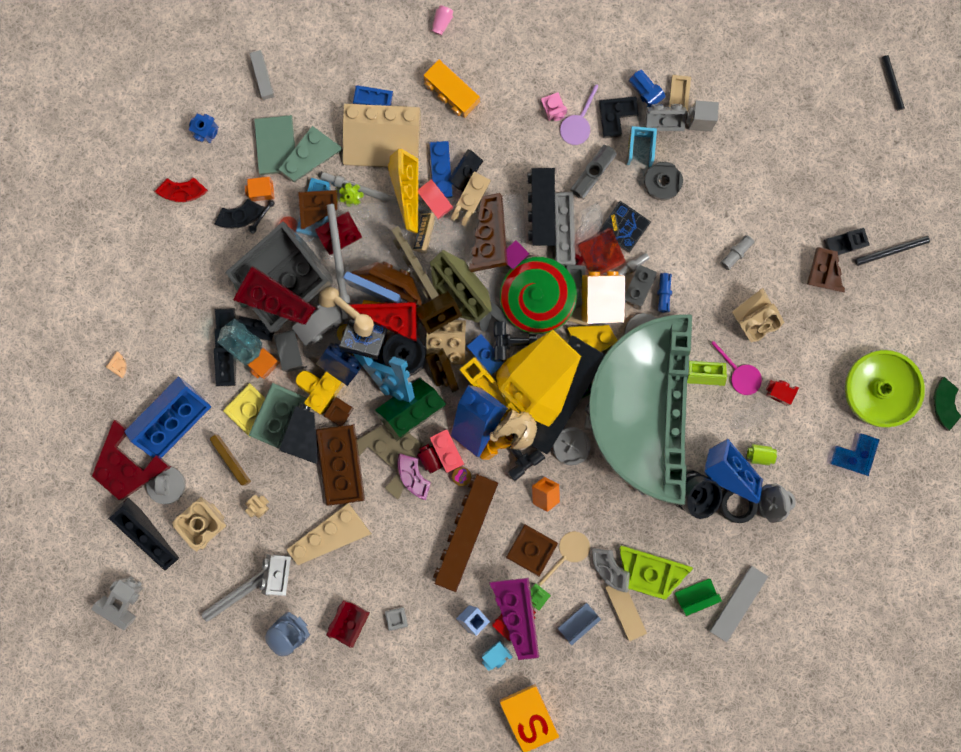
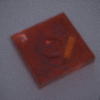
M608 228L576 244L588 272L598 271L601 275L626 263L612 228Z

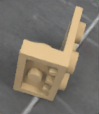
M454 320L429 335L426 332L427 354L443 348L450 364H465L466 320Z

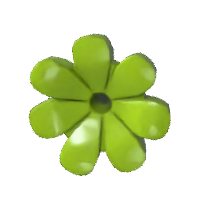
M346 183L345 188L341 187L339 191L343 195L340 197V202H346L347 207H352L353 204L358 206L361 203L359 198H363L364 193L358 192L360 189L358 184L352 187L351 183Z

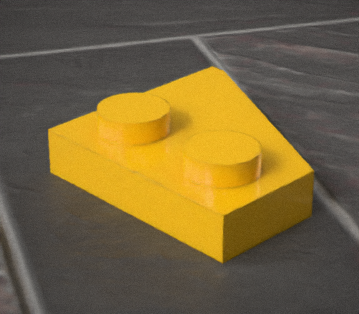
M609 325L567 328L570 336L574 335L600 352L613 346L618 341Z

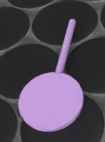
M597 84L594 86L581 115H571L561 124V136L565 142L571 145L584 143L590 135V125L584 118V115L597 91Z

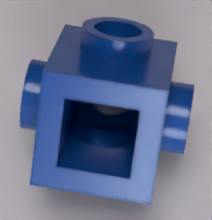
M197 113L195 118L193 117L189 123V131L193 134V138L202 143L203 141L211 143L212 139L216 137L219 128L214 122L215 119L207 114L202 116Z

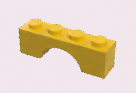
M476 357L459 369L473 386L482 388L508 408L501 421L512 409L521 413L499 390L498 383Z

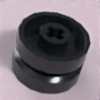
M396 334L388 339L383 347L385 365L391 367L389 361L393 357L405 360L408 365L405 370L409 371L410 376L416 375L421 371L426 363V351L418 337L417 341H413ZM404 352L409 354L406 356V359H403L401 356Z

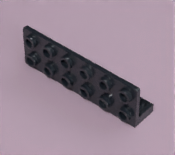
M574 335L571 336L568 344L581 358L562 411L549 427L535 421L537 433L531 445L545 454H549L593 381L598 367L605 357V354Z

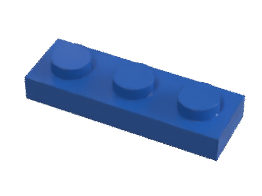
M449 141L430 142L432 180L446 198H453L452 184L448 181L451 176Z

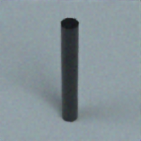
M889 55L883 56L881 59L897 111L903 110L905 106Z

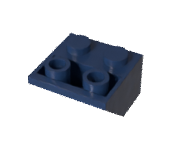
M330 343L316 364L348 386L358 374L362 365L353 354L348 355L346 352L339 350L340 345L338 343Z

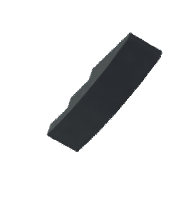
M235 308L215 309L214 364L216 387L236 386Z

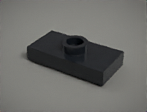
M467 149L448 181L463 192L472 174L477 172L483 160L472 150Z

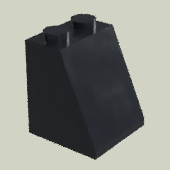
M299 403L298 406L293 405L277 449L316 464L318 459L314 412L310 411L311 407Z

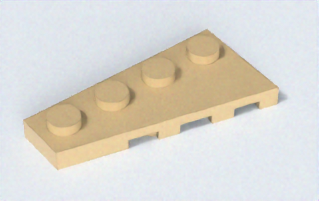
M348 503L288 548L287 551L296 564L300 565L372 533L350 503Z

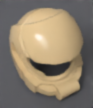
M512 409L496 427L494 432L490 433L489 437L492 441H497L499 437L515 433L511 442V449H524L533 443L537 433V425L529 413L525 411L518 413Z

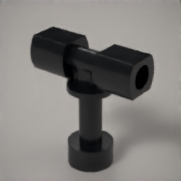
M494 322V337H496L494 362H506V349L510 350V346H528L537 340V334H529L528 338H510V334H506V322Z
M510 445L508 448L518 460L515 461L516 466L508 471V473L516 481L525 474L528 468L532 465L536 466L544 460L545 456L539 449L530 456L527 453L523 455L520 449H511L512 445Z

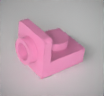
M559 92L541 99L549 121L553 119L554 121H559L567 114V108L563 105Z

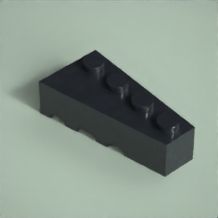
M531 168V172L527 173L528 184H531V192H528V203H531V211H528V223L532 222V230H528V242H532V246L556 245L555 168Z

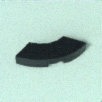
M247 199L238 208H222L214 225L225 229L245 227L254 222L261 215L265 207Z

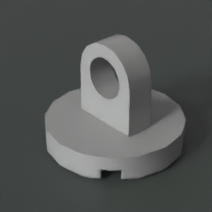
M170 467V469L159 474L154 480L146 483L147 493L150 498L160 504L176 502L182 497L186 487L183 474L175 467Z
M777 483L766 484L762 487L758 509L763 518H766L770 523H777L787 518L790 510L795 507L796 502L793 494L786 491L783 486Z

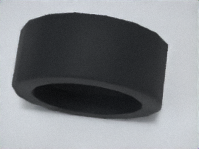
M729 490L724 491L719 509L725 519L741 524L750 521L755 516L758 503L756 504L750 500L749 510L743 516L732 515L727 508V501L735 493Z

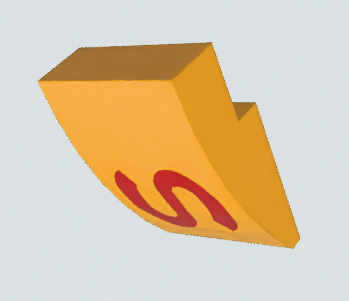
M536 684L500 699L503 711L523 752H529L560 738Z

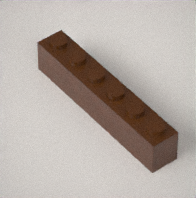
M478 474L476 478L472 476L468 486L471 488L469 496L465 495L461 505L464 506L462 514L458 513L454 524H457L455 532L451 531L447 542L450 545L448 550L444 549L440 560L443 563L441 568L437 567L433 578L436 581L434 584L457 592L499 482Z

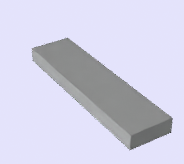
M573 192L555 193L556 261L564 267L566 265H576Z
M750 566L709 631L725 642H728L768 576L755 567Z

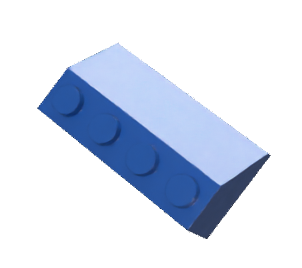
M178 376L124 432L131 443L154 458L157 455L162 458L212 406L186 381Z

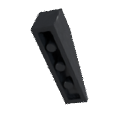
M129 497L119 504L108 519L164 571L179 559L145 513Z

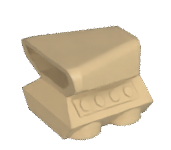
M764 288L757 291L732 311L751 343L761 340L768 332L778 330L785 323L775 304H771Z
M202 496L172 522L176 531L196 552L200 549L203 550L208 542L226 527L223 521L225 517L213 503L209 504Z

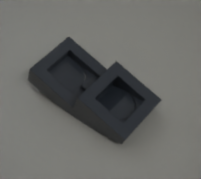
M865 228L849 231L824 240L826 249L837 251L838 256L870 246Z

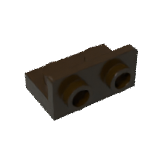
M441 348L427 354L425 357L436 386L445 384V387H450L452 393L458 391L459 387L444 349Z

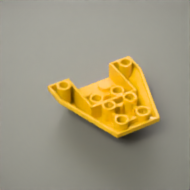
M552 330L508 358L495 374L499 390L521 412L529 413L535 421L549 427L562 411L581 356Z

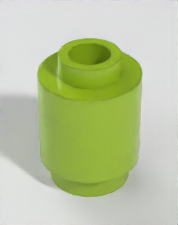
M752 444L751 448L747 450V459H750L751 464L770 466V464H775L777 450L772 449L771 446Z

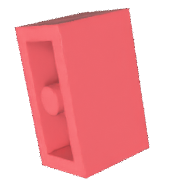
M448 430L430 437L446 473L465 465Z

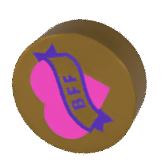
M458 467L452 474V479L458 486L469 484L472 477L471 472L465 467Z

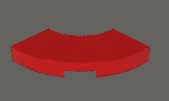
M193 177L189 181L182 183L173 182L167 178L154 192L166 200L183 203L200 198L208 190Z

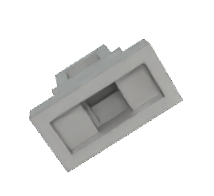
M132 576L120 579L119 581L116 580L109 589L111 591L109 597L103 596L93 605L91 610L120 629L125 630L136 618L134 614L127 611L128 607L137 601L140 596L138 593L144 587L141 586L142 583L140 581H134ZM116 598L123 602L122 606L115 603Z

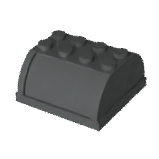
M281 222L225 272L239 290L251 267H256L306 302H309L321 290L333 283L330 273L311 248L285 222ZM252 307L270 332L278 331L283 327V323L288 320Z

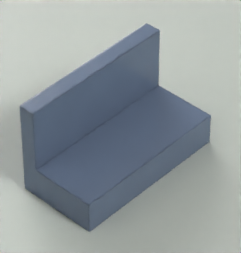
M586 602L562 623L558 630L572 646L601 619Z

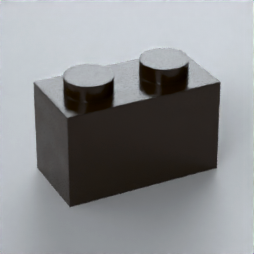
M448 291L416 308V315L428 335L462 316L455 300Z

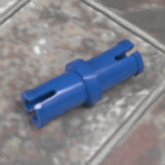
M660 273V287L657 290V295H659L658 312L661 313L670 312V296H672L673 291L671 290L672 274Z

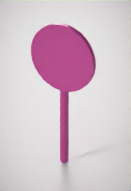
M712 341L711 344L734 369L731 377L733 388L742 395L756 393L762 384V376L759 370L752 365L737 367L723 350Z

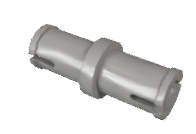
M745 235L736 246L730 249L731 252L720 262L721 266L726 270H730L739 259L744 257V253L755 243L750 236Z

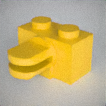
M302 371L296 378L298 387L309 394L304 404L320 415L325 413L345 385L328 372L319 379L309 371Z

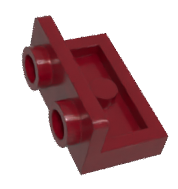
M349 211L336 218L341 249L362 238ZM328 222L315 230L324 248L331 255L333 254V247Z
M343 600L337 608L334 620L328 627L326 636L338 640L349 648H353L370 612L353 602Z

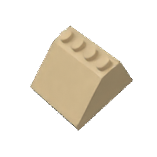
M344 104L343 165L388 167L390 155L398 149H403L419 159L420 107Z

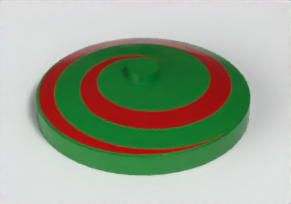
M547 257L527 258L514 269H510L506 274L500 290L501 306L508 320L517 328L533 334L549 333L552 330L559 329L572 316L577 303L576 284L570 272L559 262Z

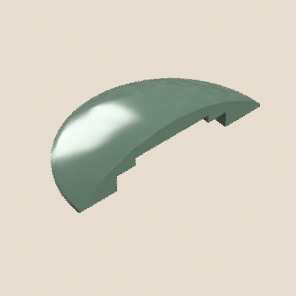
M672 315L657 318L643 323L625 334L612 346L600 363L594 377L590 395V419L594 437L600 451L613 470L624 481L640 492L655 499L679 505H685V426L692 315Z

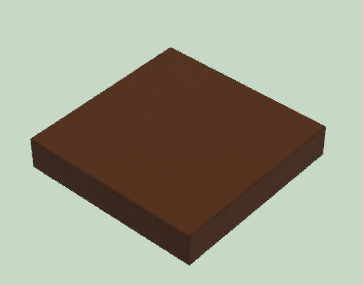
M524 524L506 558L540 577L558 542Z

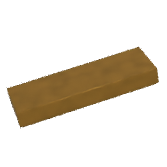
M213 435L210 438L211 443L240 485H248L251 480L219 435Z

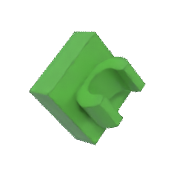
M535 583L530 591L532 605L539 611L551 595Z

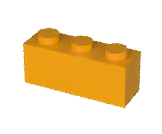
M440 59L423 75L425 86L430 91L435 90L439 94L438 98L446 104L448 102L452 106V111L457 116L462 115L466 118L480 103V96Z

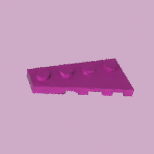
M529 577L489 582L495 594L497 605L500 607L503 615V621L508 628L518 660L539 658Z

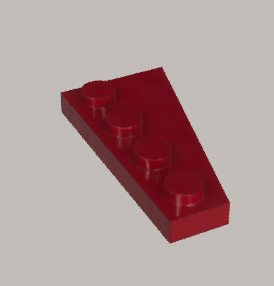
M251 267L233 298L234 301L304 325L307 324L315 310L314 306L256 267Z

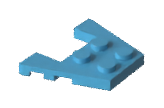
M353 354L379 386L383 394L391 395L398 400L411 402L414 399L412 383H408L410 374L409 371L405 370L408 366L405 360L393 357L389 361L391 367L374 362L372 358Z

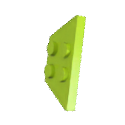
M622 545L619 548L623 570L630 572L628 589L666 600L672 591L693 570V567Z

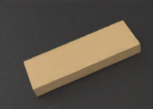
M609 585L606 586L605 589L629 642L647 634L629 592H621Z

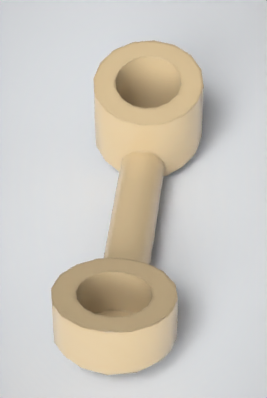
M326 287L320 291L318 303L321 306L329 308L337 304L355 320L353 327L359 336L367 337L372 334L374 323L371 317L359 314L339 297V291L336 288Z

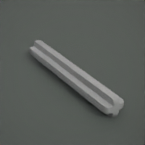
M264 570L202 612L203 619L206 622L210 621L257 588L261 578L264 576Z

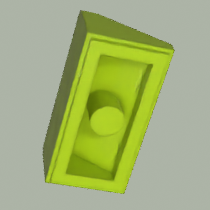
M689 361L687 383L725 386L727 380L726 363Z

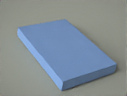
M346 272L344 280L347 285L387 303H402L399 294L355 274Z

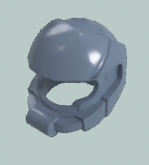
M287 612L267 630L265 641L276 655L283 657L292 654L293 650L301 646L309 638L310 633L306 627L307 624L300 616L297 617L291 612Z

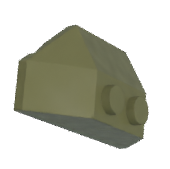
M442 250L430 262L433 287L439 295L447 291L450 293L462 314L459 318L478 323L492 311L489 291L475 273L469 271V266L464 260Z

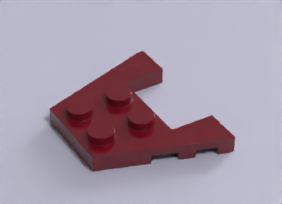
M114 420L92 477L118 500H124L142 488L144 484L154 480L159 474L170 469L171 466L160 456L155 455L145 469L141 468L118 448L119 444L127 436L124 432L127 428L119 421Z

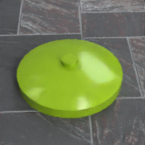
M879 350L864 355L850 368L845 381V396L853 413L863 422L880 428L896 427L908 422L917 414L924 400L925 384L919 368L907 356L895 351Z

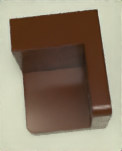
M336 397L324 417L339 426H343L354 408Z

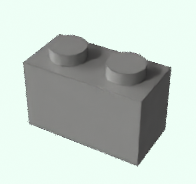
M696 100L693 107L690 106L689 112L686 115V124H689L688 130L711 132L718 121L719 102Z

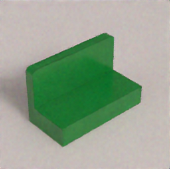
M710 578L675 592L685 616L722 602L720 594L716 592Z

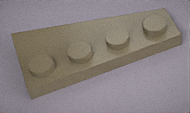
M399 226L392 229L395 237L392 241L398 250L402 249L405 255L402 258L406 265H411L414 269L412 275L416 282L421 281L424 288L421 290L427 299L431 298V300L438 297L439 295L423 271L418 259L414 256L410 245L404 239Z

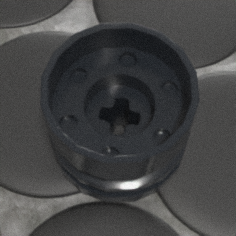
M689 469L686 470L685 505H674L694 518L705 519L713 515L719 508L722 501V491L715 481L697 471Z

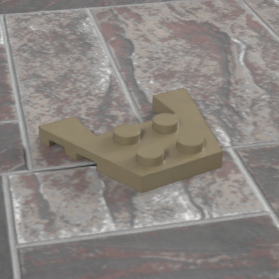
M383 424L357 440L359 457L369 447L397 472V475L385 489L396 499H399L404 485L398 473V455L400 453L417 458L418 449L421 448L422 443L410 433L396 441Z

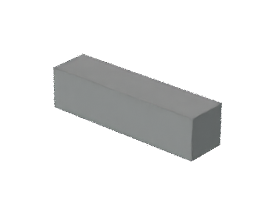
M262 51L250 53L262 99L266 100L275 97Z

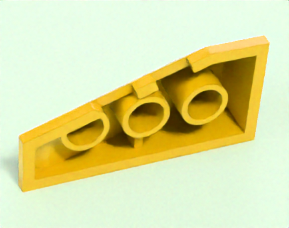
M398 149L390 155L388 171L406 230L418 233L419 159L403 149Z

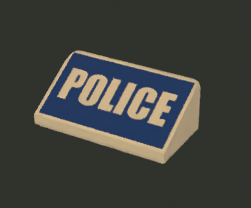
M434 213L421 215L418 233L416 234L413 246L414 251L427 253L436 219Z

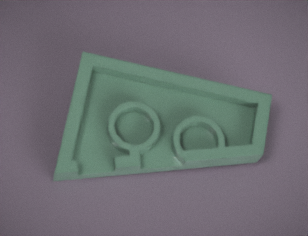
M312 126L279 168V172L292 182H296L313 171L314 168L341 152L343 148Z

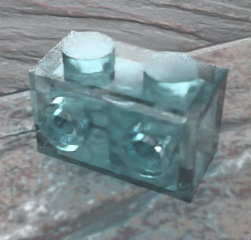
M235 318L221 328L217 340L221 346L245 366L259 357L262 347L260 339Z

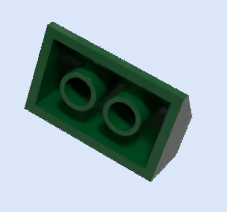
M421 378L412 383L414 399L411 402L392 397L374 410L396 441H399L441 411L446 405L437 391Z

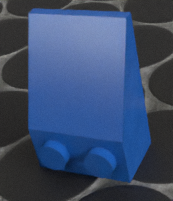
M468 385L458 403L451 436L476 457H480L490 440V433L494 432L508 408L482 388Z
M726 439L710 448L704 469L707 477L715 481L719 486L756 504L759 503L763 479L730 440Z

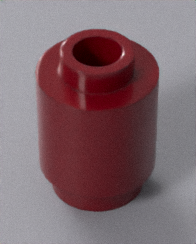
M427 444L418 449L420 453L417 456L429 474L443 467L434 446Z

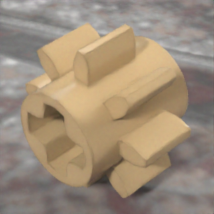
M254 495L246 502L245 505L248 508L245 512L250 517L256 516L259 519L269 510L266 506L269 501L264 496L258 497Z

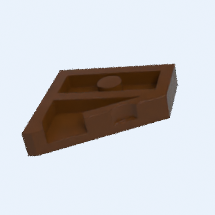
M337 190L298 192L301 229H306L328 216L327 205L334 204L335 211L339 209Z
M816 247L807 282L808 285L845 292V287L842 285L841 280L842 272L838 264L839 257L837 251Z

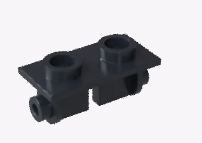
M242 316L235 320V326H237L235 330L236 335L272 342L274 332H270L262 320Z

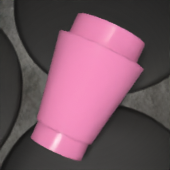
M440 5L439 9H436L432 32L442 36L453 18L452 14L454 11Z

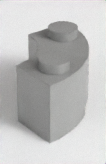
M337 304L329 308L318 305V309L312 313L306 325L296 323L292 327L305 346L312 342L313 344L318 343L323 339V334L334 326L338 328L345 322L342 317V310Z

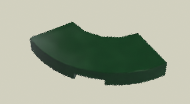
M942 377L934 392L935 414L940 424L947 431H950L961 418L955 405V398L959 389L947 378Z

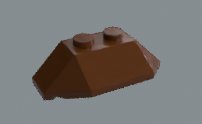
M385 261L382 264L375 262L351 271L352 274L399 294L401 300L408 303L416 302L417 307L423 305L414 280L410 276L411 273L408 271L392 269L393 265Z

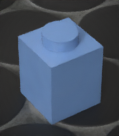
M471 605L456 618L468 633L475 636L490 622L477 607Z

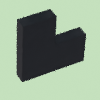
M637 96L599 100L603 138L622 136L620 118L639 115Z

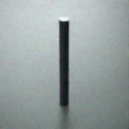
M929 236L921 237L856 258V265L866 264L930 243Z

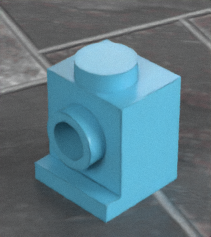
M499 640L482 655V664L488 671L495 667L498 669L506 662V657L510 660L513 656Z

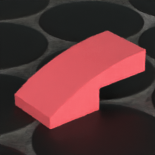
M432 179L418 189V194L438 220L453 209V206Z

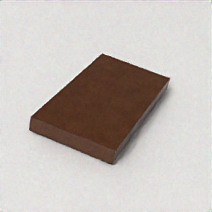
M355 424L316 429L326 506L365 501Z

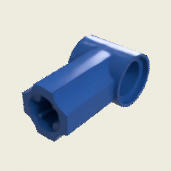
M642 69L638 70L629 79L631 85L641 95L642 102L645 101L648 105L646 107H652V104H658L666 97L662 88L657 84L654 85Z

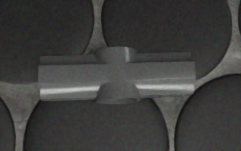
M605 144L602 146L570 189L575 196L584 200L616 157L617 153L614 149ZM596 169L599 174L591 175L589 170Z

